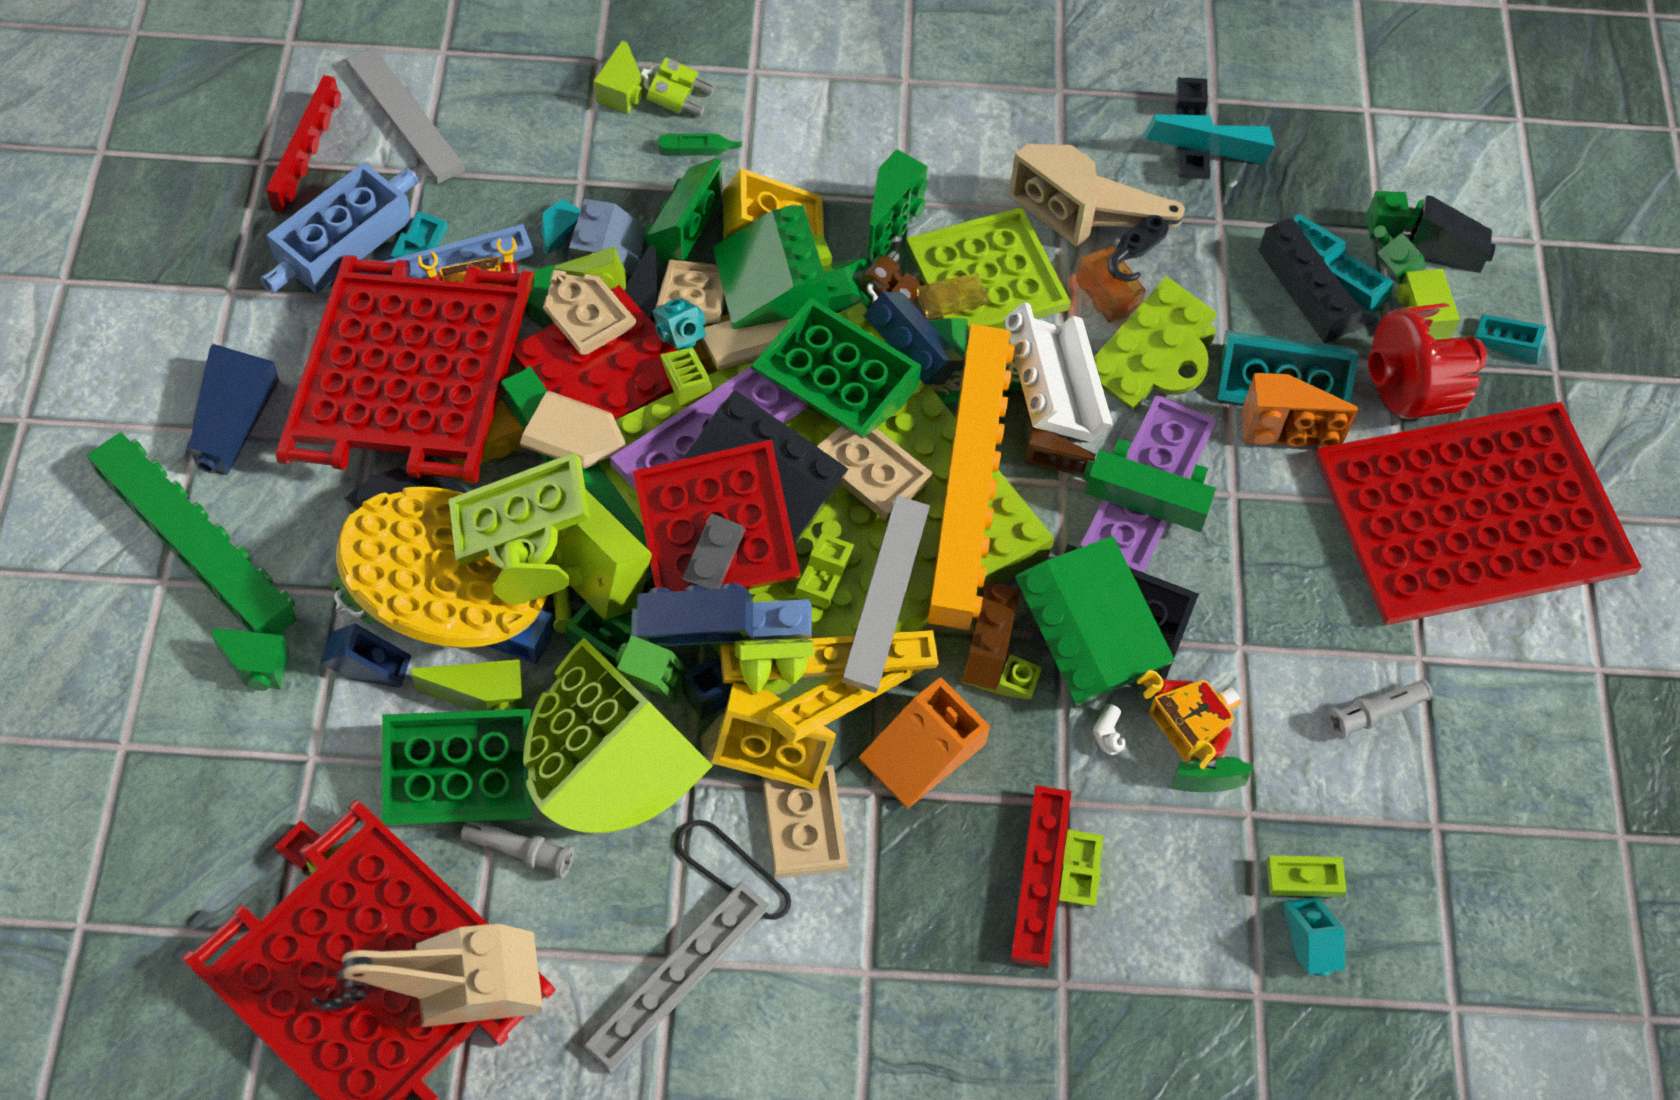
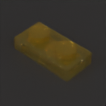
M978 272L917 287V297L927 319L988 304L989 297Z

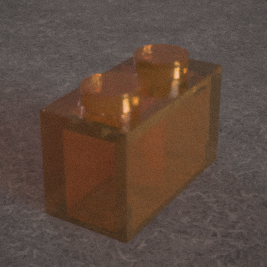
M1113 245L1080 258L1076 274L1078 286L1087 292L1092 299L1095 310L1100 314L1102 313L1108 323L1134 313L1143 303L1146 293L1145 288L1138 279L1123 282L1109 274L1107 260L1116 250ZM1125 261L1118 265L1119 270L1123 273L1133 274Z

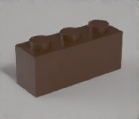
M986 581L982 595L979 618L976 617L962 682L997 690L1006 659L1020 589Z

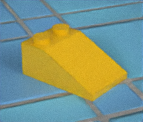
M740 168L723 188L724 239L771 210L804 205L812 234H823L824 236L822 196Z
M733 682L717 735L711 763L818 790L836 738V733L823 726L792 744L766 722L769 712L786 702L770 691L762 689L758 694H754L748 685Z

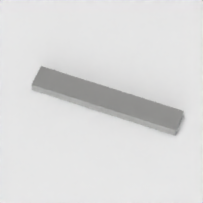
M374 47L346 59L348 67L438 184L465 171L464 163Z
M896 495L841 680L842 683L876 693L879 688L930 505Z
M740 881L582 1045L583 1049L611 1075L767 912L769 904L745 883Z

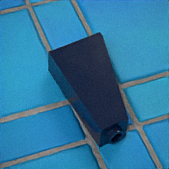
M212 343L208 353L189 445L190 452L198 468L208 473L218 472L228 475L280 381L273 361Z

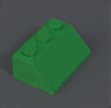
M715 158L687 169L682 179L678 178L676 180L671 197L668 201H663L655 223L651 222L645 232L648 248L650 245L656 247V258L666 262L669 260L687 261L723 201L721 159Z

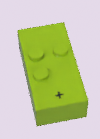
M586 490L590 519L559 530L557 545L547 562L548 564L557 565L569 576V585L606 620L631 612L632 609H638V594L643 593L652 553Z

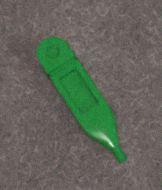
M667 133L658 138V150L662 155L715 156L722 154L730 148L742 147V142L730 141L716 133Z

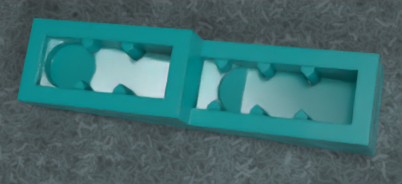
M1154 114L1144 132L1145 140L1192 150L1210 151L1211 154L1258 164H1264L1275 147L1270 126L1213 125L1210 115Z
M1301 214L1293 218L1341 285L1368 310L1374 313L1391 300L1393 281L1345 252L1346 242Z

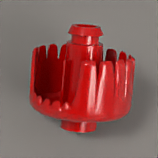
M1447 303L1392 310L1380 320L1376 328L1372 350L1368 357L1369 375L1384 405L1391 413L1400 418L1415 419L1458 413L1467 408L1469 402L1476 395V391H1467L1478 387L1480 377L1473 374L1483 369L1486 364L1487 354L1483 342L1473 337L1435 340L1433 336L1428 334L1433 320L1426 317L1436 315L1440 308L1449 307Z

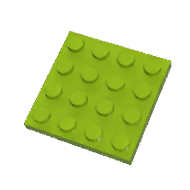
M1023 207L906 238L905 246L917 271L920 272L919 276L921 275L922 282L939 318H967L968 336L971 324L999 329L1006 328L1004 318L1022 302L1030 304L1035 319L1070 309L1071 301Z

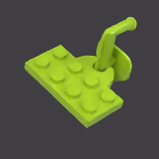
M575 453L449 499L456 561L465 565L490 556L491 560L503 569L493 585V593L506 603L522 604L552 594L556 615L553 627L560 633H566L565 626L572 619L568 593L569 576L559 566L547 564L546 562L552 556L557 545L559 530L590 519L581 458Z

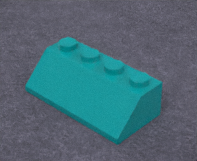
M1225 330L1219 362L1217 400L1244 404L1254 374L1269 373L1288 374L1350 403L1359 354L1351 348Z

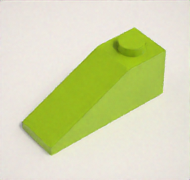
M520 659L411 668L416 691L472 711L525 709L523 672Z

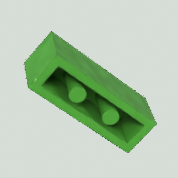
M631 635L628 644L623 643L616 657V663L619 664L617 670L635 688L675 703L683 685L682 675L687 673L688 670L672 651Z

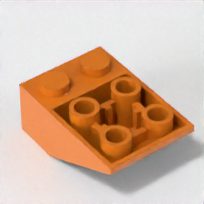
M1255 373L1242 407L1244 442L1256 443L1258 445L1288 444L1293 447L1302 445L1326 447L1341 444L1345 441L1358 408L1288 374Z
M940 677L918 694L859 756V760L906 809H909L986 745L990 725Z

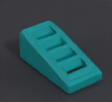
M1482 314L1474 338L1481 340L1485 347L1538 364L1545 342L1546 326ZM1489 327L1495 329L1493 336L1487 335ZM1502 332L1507 333L1506 338L1500 337ZM1514 336L1520 338L1519 340H1513Z

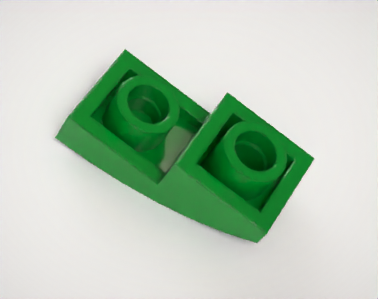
M1232 756L1217 757L1212 768L1205 767L1204 769L1199 767L1200 762L1180 761L1173 776L1171 789L1189 792H1219L1236 789L1246 785L1253 771V764L1245 763L1240 758Z

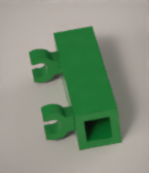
M1121 439L1117 440L1113 454L1099 449L1095 462L1088 460L1082 477L1083 480L1088 481L1085 494L1198 532L1202 531L1216 491L1215 487L1203 484L1208 471L1207 467L1195 464L1191 479L1127 459L1131 442Z

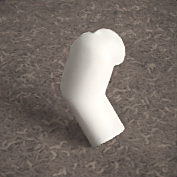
M1106 704L1093 728V734L1102 751L1115 755L1125 747L1124 737L1119 738L1120 734L1116 733L1114 729L1121 715V710L1115 705Z

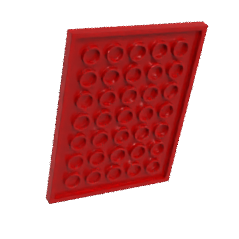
M1562 402L1317 448L1315 453L1318 465L1385 626L1635 575L1642 568Z

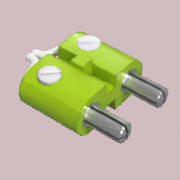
M665 57L661 65H654L649 70L643 69L641 76L644 77V87L649 90L646 100L678 114L684 109L701 117L704 113V107L687 100V98L690 96L693 88L712 95L715 91V85L699 79L698 71ZM656 69H659L658 74H656L651 86H649V77L647 74H651Z

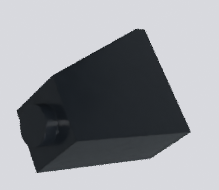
M1426 195L1409 235V240L1423 255L1425 262L1481 273L1486 261L1491 262L1495 253L1496 244L1491 243L1492 229L1439 199Z

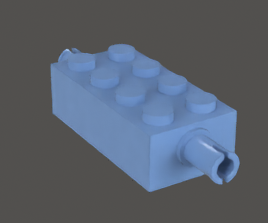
M365 162L360 164L267 234L273 258L280 264L266 275L260 277L264 287L268 291L270 290V293L275 294L278 289L293 278H296L316 294L336 279L345 255H353L357 259H363L412 221L408 198L404 193L419 183L416 174L412 170L410 171L409 167H405L403 171L387 181Z

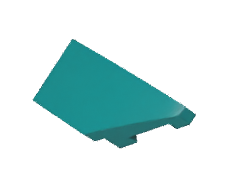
M561 199L549 207L542 215L540 236L544 241L543 252L547 255L564 245L566 235L575 230L581 209L565 199Z
M418 211L407 234L401 233L390 255L391 258L394 259L438 247L449 227L448 223L445 220Z

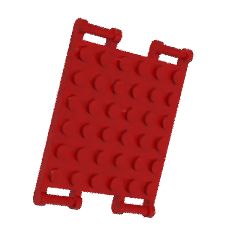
M345 255L337 273L277 447V462L279 464L302 462L332 465L333 469L345 470L349 462L350 448L409 453L407 462V475L409 477L420 478L422 475L460 478L466 483H477L480 462L502 390L501 381L505 379L530 290L534 287V272L522 270L521 273L481 270L480 266H468L463 282L409 278L410 262L408 260L398 259L396 262L362 260L357 259L353 255ZM357 272L375 273V274H386V275H391V276L374 275V274H362V273H357ZM480 283L512 285V286H517V287L500 286V285H488V284H480ZM296 442L335 446L333 452L294 448ZM425 455L460 458L466 459L464 465L427 462L424 461Z
M356 799L347 807L349 811L313 844L307 843L299 850L302 857L311 866L316 868L307 879L261 921L244 905H238L232 911L233 916L195 951L189 950L181 959L321 1100H405L412 1092L420 1100H440L423 1081L478 1027L496 1045L501 1047L509 1039L507 1034L525 1016L502 1018L497 1024L490 1019L422 1027L419 998L374 985L372 991L367 994V999L358 1002L354 1007L326 1011L319 1010L313 1006V998L328 1000L339 997L335 991L336 976L339 971L343 970L342 956L348 952L361 950L378 952L415 950L417 943L459 927L489 925L371 811ZM358 822L365 825L327 860L322 856ZM244 926L250 930L209 968L204 964ZM538 971L541 998L548 1000L556 992V989Z

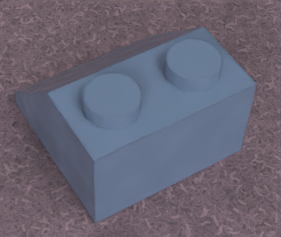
M584 199L569 246L570 261L615 246L627 273L626 281H629L639 265L647 228L614 203Z

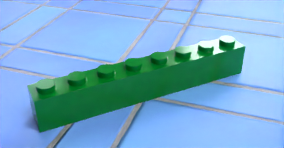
M120 431L87 454L93 470L99 478L249 632L279 635L297 621L292 608L295 602L288 592L283 588L278 591L272 585L274 582L268 572L261 566L256 569L250 563L252 559L241 545L238 544L234 547L229 542L230 536L219 523L213 525L208 520L209 515L200 503L196 501L192 504L187 499L188 494L178 481L175 480L171 483L166 478L168 476L167 472L157 460L154 459L150 462L145 457L147 453L136 439L130 441Z

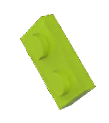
M1269 855L1266 861L1270 896L1343 897L1347 892L1343 857Z

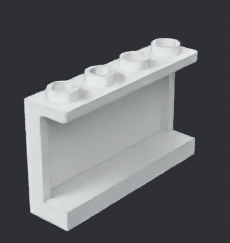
M1022 302L1004 318L1006 329L1011 330L1009 340L1010 344L1015 345L1014 359L1032 426L1093 442L1113 426L1083 319L1072 316L1061 326L1035 319L1030 304Z

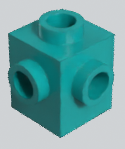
M679 298L652 310L656 321V332L662 342L667 341L669 345L676 349H687L693 347L697 340L706 337L703 327L706 320L699 306Z

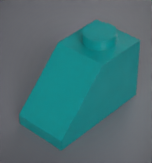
M1319 897L1283 901V909L1295 955L1309 975L1326 976L1333 971L1345 970V928Z

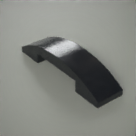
M1177 77L1175 115H1206L1208 105L1207 79ZM1175 146V160L1179 178L1210 179V151L1192 150Z

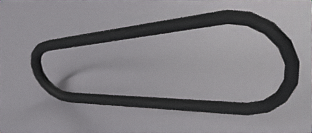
M696 820L689 822L681 828L677 835L676 846L678 853L685 861L729 893L733 890L732 887L689 857L683 850L681 843L685 832L694 826H707L716 832L785 896L786 905L781 912L777 914H768L766 912L762 917L776 920L788 913L791 908V897L787 890L716 825L709 821Z

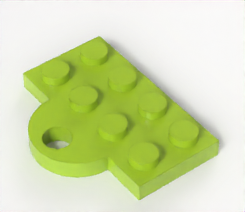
M1166 276L1094 356L1102 389L1133 412L1154 388L1169 395H1180L1194 390L1204 380L1208 370L1207 350L1199 337L1217 318V312ZM1185 365H1191L1197 369V373L1192 378H1184L1179 374L1180 368Z

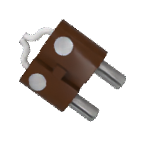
M891 251L888 256H879L861 276L859 285L873 299L872 303L878 298L877 295L880 296L882 292L904 293L913 303L921 292V275L916 280L920 272H915L912 276L907 272L902 276L897 272L901 267L896 263L899 259V254L897 253L891 259L896 253Z

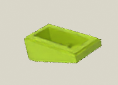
M693 347L661 354V361L679 406L693 404L712 392L711 381Z

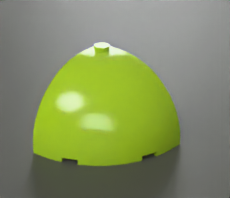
M584 637L570 651L554 674L558 678L549 693L542 692L527 730L523 758L524 766L528 768L529 779L526 781L527 788L539 810L552 821L566 828L587 833L623 830L657 816L677 802L713 766Z

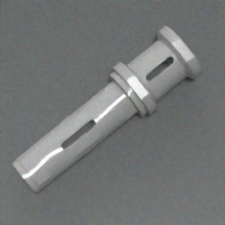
M1421 679L1374 699H1356L1351 706L1343 709L1333 708L1329 710L1327 716L1329 726L1337 738H1348L1350 732L1361 728H1373L1381 718L1430 700L1433 694L1432 688L1425 679Z
M466 822L468 826L464 825L462 828L461 839L463 841H469L522 859L528 868L535 869L539 867L554 872L556 877L560 879L566 877L574 859V849L572 846L567 845L563 848L545 842V838L542 836H534L530 839L483 822Z

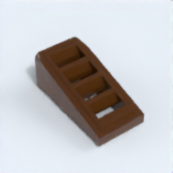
M1033 427L1025 463L1083 476L1088 460L1094 462L1096 454L1050 431Z

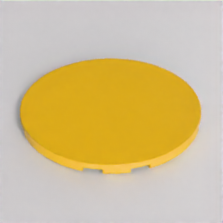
M436 487L403 488V492L389 495L383 492L364 501L358 510L347 517L342 526L336 547V563L341 580L349 594L377 621L398 633L426 643L449 647H479L508 640L527 629L536 620L545 604L547 595L522 604L506 603L493 593V585L503 569L493 562L490 556L465 565L456 561L449 499L464 493Z

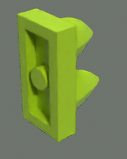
M807 638L734 641V656L739 659L741 673L746 684L754 694H758L768 680L772 659H776L777 668L782 677L789 684L794 685L804 674L808 657H814V642Z

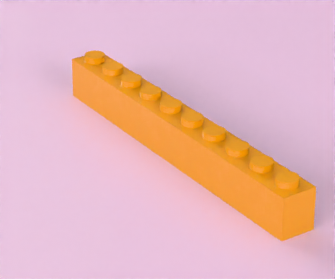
M971 324L927 617V623L969 630L972 618H979L982 596H976L977 587L983 588L986 575V567L980 566L981 557L987 558L990 537L984 536L985 528H991L994 508L988 507V501L994 500L997 488V480L991 478L992 471L998 472L1001 452L995 451L996 444L1001 445L1005 426L1004 424H999V417H1005L1008 397H1002L1003 390L1008 391L1011 379V371L1006 370V364H1012L1015 345L1009 344L1011 330Z

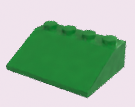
M804 205L786 206L781 209L771 210L713 246L732 329L792 319L810 298L829 308L827 280Z
M810 298L754 361L751 369L863 439L899 411L919 387L921 365L823 304Z
M1114 536L1051 558L1015 575L1017 583L1066 685L1079 707L1138 680L1149 670L1157 671L1175 662Z
M531 709L382 714V823L385 826L533 820V800L526 781L529 779L528 768L523 763L527 730L533 714Z

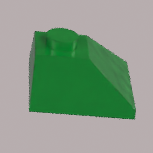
M866 257L822 266L827 280L829 309L839 313L860 302L867 310L871 307L873 299L859 285L861 276L869 268Z

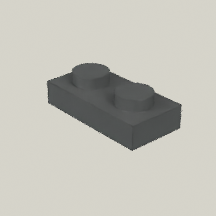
M710 514L682 578L683 581L693 586L706 587L707 590L720 589L744 535L745 527Z

